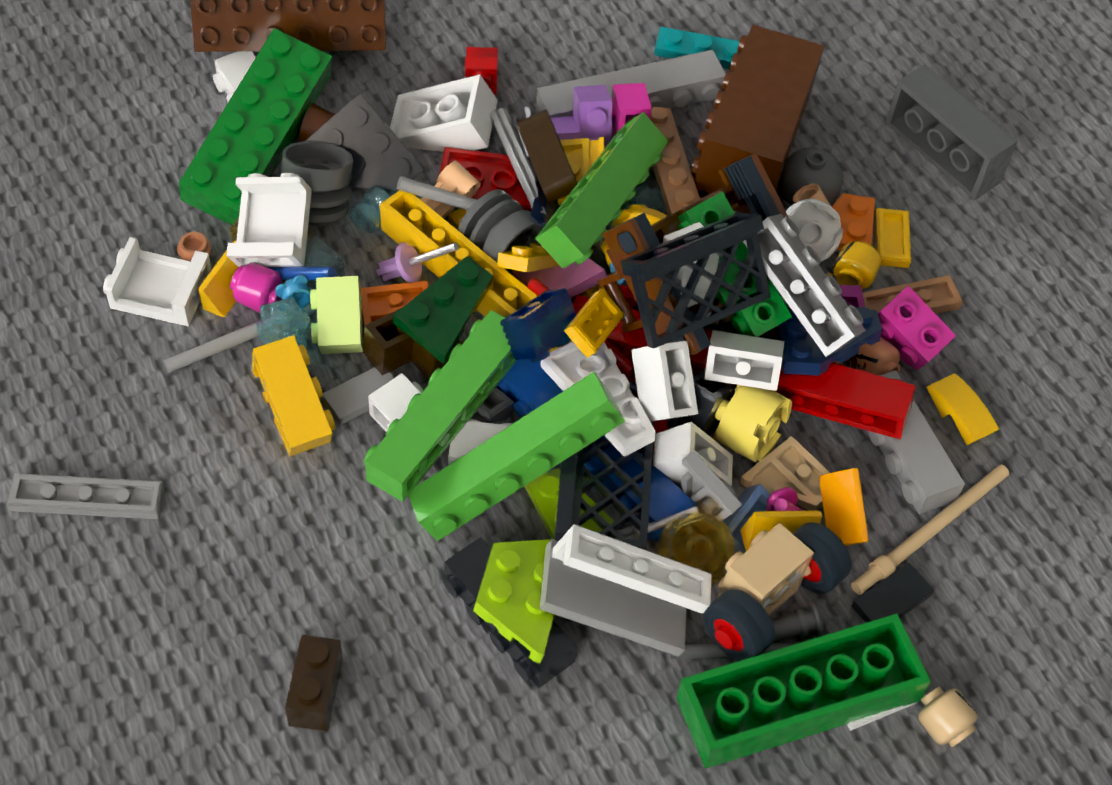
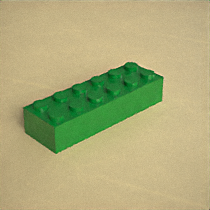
M274 28L179 181L180 200L238 228L242 192L235 185L236 178L248 177L249 174L253 173L263 174L267 177L272 176L282 159L283 150L291 144L299 131L311 103L315 104L331 77L332 56Z
M894 614L682 678L676 699L704 768L707 769L847 725L858 719L903 705L907 706L920 702L931 680L898 614Z

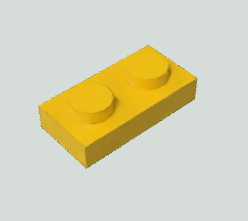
M530 243L529 247L516 245L512 246V251L498 253L497 267L531 272L560 266L540 243Z

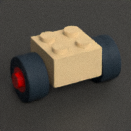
M809 522L800 526L794 533H791L779 523L769 532L766 530L761 531L751 542V548L744 554L738 551L729 559L725 565L727 573L718 585L720 589L718 598L703 613V621L708 634L726 655L736 661H741L758 656L765 651L775 639L774 625L769 616L798 591L800 584L809 591L825 594L832 591L849 575L852 568L849 552L840 538L830 529L821 524Z

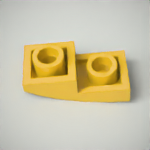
M955 373L926 387L941 417L951 415L966 446L999 430L994 418L981 399Z

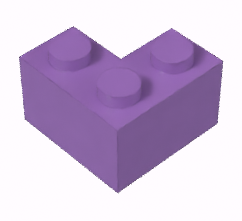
M605 85L573 87V117L551 118L559 139L589 138V140H599V137H604L605 147L609 144L612 138V98Z

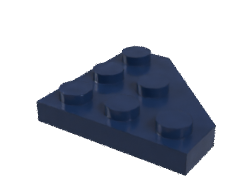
M787 303L785 305L792 318L774 327L776 339L778 341H785L781 364L783 373L816 376L828 371L829 364L837 360L842 363L859 353V348L862 345L877 343L880 341L882 332L877 310L857 307L856 309L863 318L862 326L866 331L837 352L825 357Z

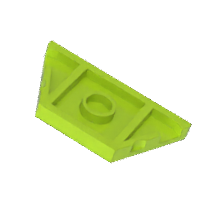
M551 539L494 543L473 611L487 623L493 624L498 629V632L510 642L514 638L531 651L529 658L540 664L544 656L554 614L540 609L546 545Z

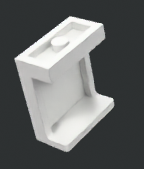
M253 173L249 174L248 177L236 178L235 185L242 192L236 243H228L226 256L238 267L241 265L246 266L251 262H257L266 267L304 266L312 193L310 186L299 175L294 173H283L280 177H267L263 174Z
M130 237L125 248H121L118 252L113 273L108 274L104 281L103 292L107 295L110 308L189 326L201 300L198 288L212 270L209 254L195 251L191 261L143 251L139 248L138 239Z

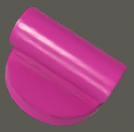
M790 487L774 491L767 500L766 511L804 510L796 506L798 495Z

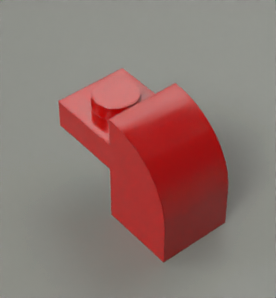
M467 47L465 78L481 75L492 93L497 97L498 48Z

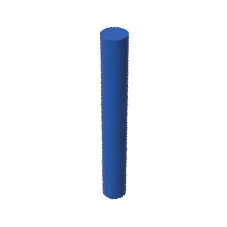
M268 267L278 272L282 280H289L298 275H304L307 280H316V278L336 277L337 274L334 267Z

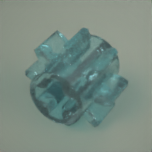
M642 183L634 188L636 191L635 196L623 207L624 210L629 209L631 205H645L662 213L661 208L664 205L662 204L663 199L659 188L651 189L646 183Z

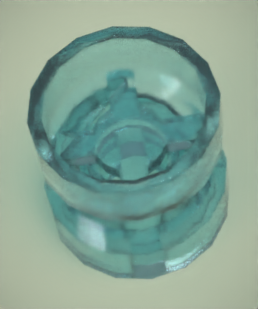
M378 187L370 188L364 194L363 201L357 202L349 211L353 223L367 233H375L381 226L380 204L388 199L390 195Z

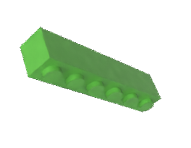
M644 112L619 129L535 238L562 269L574 262L579 265L593 253L591 246L603 238L602 233L608 231L605 227L621 215L622 210L620 207L635 196L636 191L634 188L644 182L650 175L647 170L662 159L663 154L661 151L669 141Z
M492 310L483 320H477L472 326L469 337L463 344L459 343L454 347L445 366L442 369L437 368L433 372L426 389L421 394L417 393L413 396L406 413L401 419L397 418L390 424L386 437L379 445L375 444L369 449L364 459L366 481L404 502L526 350L527 329Z
M592 372L417 485L409 494V498L418 523L439 541L625 422L611 392L595 372Z

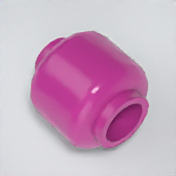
M251 262L246 266L241 265L234 273L230 289L233 290L234 299L238 303L256 312H265L271 306L277 307L282 300L275 293L276 287L282 281L278 272L257 262Z

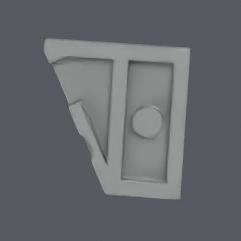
M695 450L682 460V465L688 469V472L681 478L683 492L696 503L699 514L693 516V519L703 530L707 531L733 514L742 504L736 498V493L732 487L722 482Z

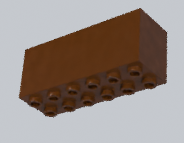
M190 0L194 52L260 51L274 28L320 51L386 50L385 0Z
M753 24L748 36H741L737 53H734L731 61L730 72H726L721 88L723 91H718L713 107L714 110H710L705 125V129H708V131L702 130L698 140L697 149L700 150L701 156L696 155L691 169V173L696 175L695 185L698 190L712 193L722 188L725 184L718 171L757 153L776 191L785 160L788 158L811 95L824 45Z

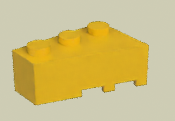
M294 335L253 348L252 351L253 374L255 377L259 376L265 391L262 392L266 403L270 404L275 417L274 422L289 456L330 443L332 431L336 429L330 410L323 411L319 398L323 397L320 383L316 376L311 378L306 366L310 365L307 350L304 344L298 346Z

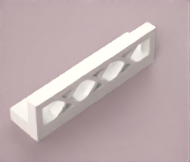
M573 525L553 548L552 557L564 561L563 565L702 614L710 606L712 575L710 573L577 525Z

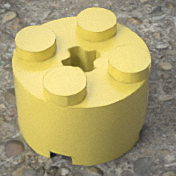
M737 385L731 400H723L717 409L715 419L719 420L720 423L713 439L749 460L761 462L778 442L781 436L777 432L780 421L787 424L791 413L792 401L774 390Z

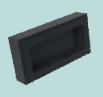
M908 563L855 599L851 607L865 623L898 614L900 618L931 597L934 589Z

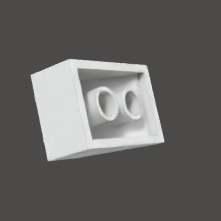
M481 75L400 94L397 98L390 128L403 144L409 148L444 152L445 147L473 151L487 148L493 125L491 113L496 110L498 100Z

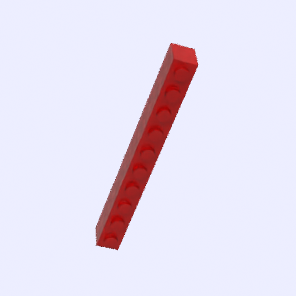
M577 295L571 309L578 314L590 298ZM631 308L635 318L640 317L639 311ZM620 320L606 340L633 363L631 350L647 346L644 329L642 327L623 333L621 329L623 323ZM704 329V331H705V333H706V335H707V337H708V339H709V341H710V340H711V336H712V331H711V330ZM709 346L690 356L692 375L706 369ZM833 362L829 364L828 371L819 376L785 374L781 366L776 392L792 401V410L901 440L912 407L916 385L906 383L900 379H890L875 375L866 370H857L838 365Z

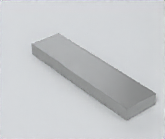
M14 473L7 507L9 511L159 519L164 484L163 481Z

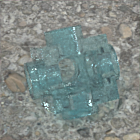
M292 297L260 306V321L257 322L256 327L259 338L264 344L294 335L298 346L304 344L306 348L310 319L306 310H301Z

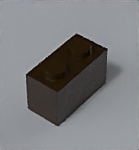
M301 635L285 705L288 726L328 731L343 661L341 640Z

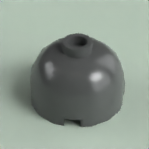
M816 147L803 148L792 153L785 160L778 183L779 193L789 204L794 203L793 196L802 187L809 184H818L830 206H832L839 197L843 185L842 169L836 158L826 150Z

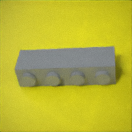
M896 370L880 375L890 379L902 380ZM914 399L901 440L868 431L872 443L875 446L879 445L883 452L887 469L891 474H895L900 481L905 500L909 504L914 505L918 514L950 504L959 497L965 483Z

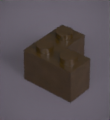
M400 309L365 325L363 353L381 375L412 362L429 382L433 372L437 368L442 369L445 366L393 323V315ZM460 340L455 342L450 354L457 344H463Z

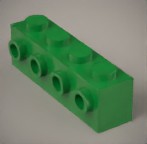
M720 192L678 216L681 222L679 230L698 222L706 226L735 213L724 193ZM743 241L739 243L733 256L741 262H744L748 253V248ZM719 256L717 268H718V266H719V264H720V261H721V259H722L721 256ZM730 263L723 281L733 286L740 268ZM748 274L741 290L747 296L757 292L754 277ZM767 275L771 297L732 314L731 323L735 331L740 335L759 337L792 318L777 288ZM720 286L716 297L724 305L730 292Z

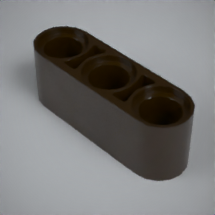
M547 109L516 122L548 202L551 203L569 195L578 183Z

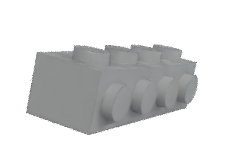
M782 214L769 216L762 221L764 229L758 231L757 235L766 275L825 357L837 352L866 330L862 326L863 318L854 306H848L841 297L842 289L832 276H826L819 266L821 261L817 253L810 246L805 247L797 236L799 229L789 217L786 216L784 218Z

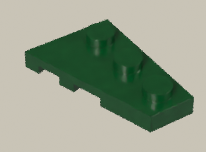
M467 256L393 315V323L445 365L452 347L461 338L465 325L471 315L475 314L491 287L493 275Z

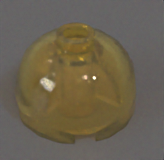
M703 512L683 513L671 519L661 531L657 543V553L662 557L712 574V586L722 580L726 574L723 571L725 570L726 563L734 555V539L728 526L713 515Z

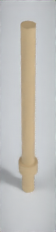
M998 465L886 556L880 555L869 564V569L851 583L853 591L858 595H862L876 582H882L895 573L896 566L1007 478L1009 470L1004 465Z

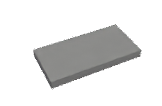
M551 539L546 545L540 600L541 610L678 657L685 651V607L563 565L564 561L552 557L553 548L559 541Z

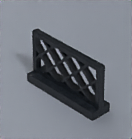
M738 212L620 261L623 275L630 276L632 279L644 334L649 348L655 349L771 297L757 235L758 231L764 229L761 215ZM746 240L748 253L744 262H741L733 256L739 243ZM714 253L722 257L715 275L704 269L710 255ZM730 263L740 268L733 286L723 281ZM686 265L693 271L684 288L674 281L680 268ZM748 274L754 277L757 292L747 296L741 290ZM701 275L711 280L704 299L693 293ZM654 278L663 282L655 301L648 297L645 282ZM721 286L730 293L724 306L718 308L712 305ZM671 288L682 293L674 312L663 306ZM690 299H692L701 306L695 319L688 321L683 318V314ZM660 312L671 317L666 331L657 335L655 323Z
M606 438L598 445L595 442L587 446L590 449L588 452L585 453L586 447L562 461L554 540L560 541L573 525L580 527L589 519H592L602 529L599 534L647 550L653 442L625 457H620L614 462L604 452L605 449L612 445ZM597 456L607 467L594 476L584 464ZM632 459L644 469L634 478H631L621 469L622 466ZM612 473L625 483L613 493L601 483L602 480ZM643 481V486L641 488L638 484H640ZM592 487L596 488L605 497L593 507L582 498V495ZM630 490L642 500L640 504L631 510L619 500L620 497ZM610 504L623 515L611 525L598 514ZM580 508L585 512V513H583L581 516H580ZM641 513V518L639 520L636 516ZM630 522L640 532L639 540L623 539L616 530Z

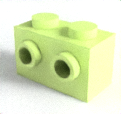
M359 276L316 278V289L310 290L311 309L317 310V323L311 324L312 343L318 344L321 354L363 352L362 291Z

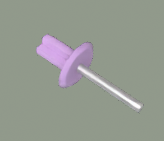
M402 242L396 247L395 257L378 263L380 269L376 270L377 275L382 276L385 282L401 276L409 283L418 282L422 276V262L459 249L457 243H453L419 255L412 245Z

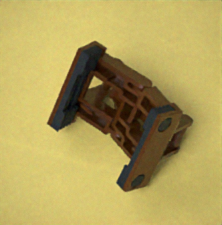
M757 153L718 171L725 186L651 225L646 214L642 213L602 233L609 247L606 252L616 271L602 277L597 282L600 287L604 286L609 297L625 314L621 319L623 333L642 328L643 325L641 317L635 318L617 283V280L625 278L628 285L624 289H630L634 296L631 302H637L632 279L630 276L623 275L620 261L662 244L664 236L679 230L681 222L678 216L723 192L734 213L761 215L762 221L769 216L782 214L784 218L788 217ZM656 278L645 282L648 297L654 301L663 282ZM671 288L663 306L674 312L681 293ZM715 296L712 305L718 308L723 307L724 305ZM698 303L687 307L683 318L688 321L695 319L701 305ZM660 312L655 323L657 335L666 331L671 317ZM703 327L671 341H687L690 356L711 345Z

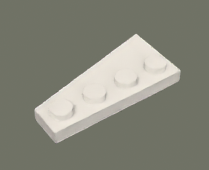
M573 341L541 357V368L563 391L592 372H595L611 392L625 422L604 435L624 457L655 441V430L638 398L634 397L630 391L629 381L625 374H621L616 365V357L612 350L607 348L605 342H603L595 354L588 358Z

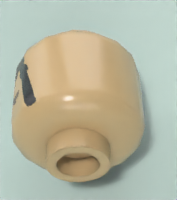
M939 686L921 699L925 707L919 711L918 719L937 744L945 745L949 743L951 747H954L977 730L974 723L978 719V714L959 689L951 688L944 692Z

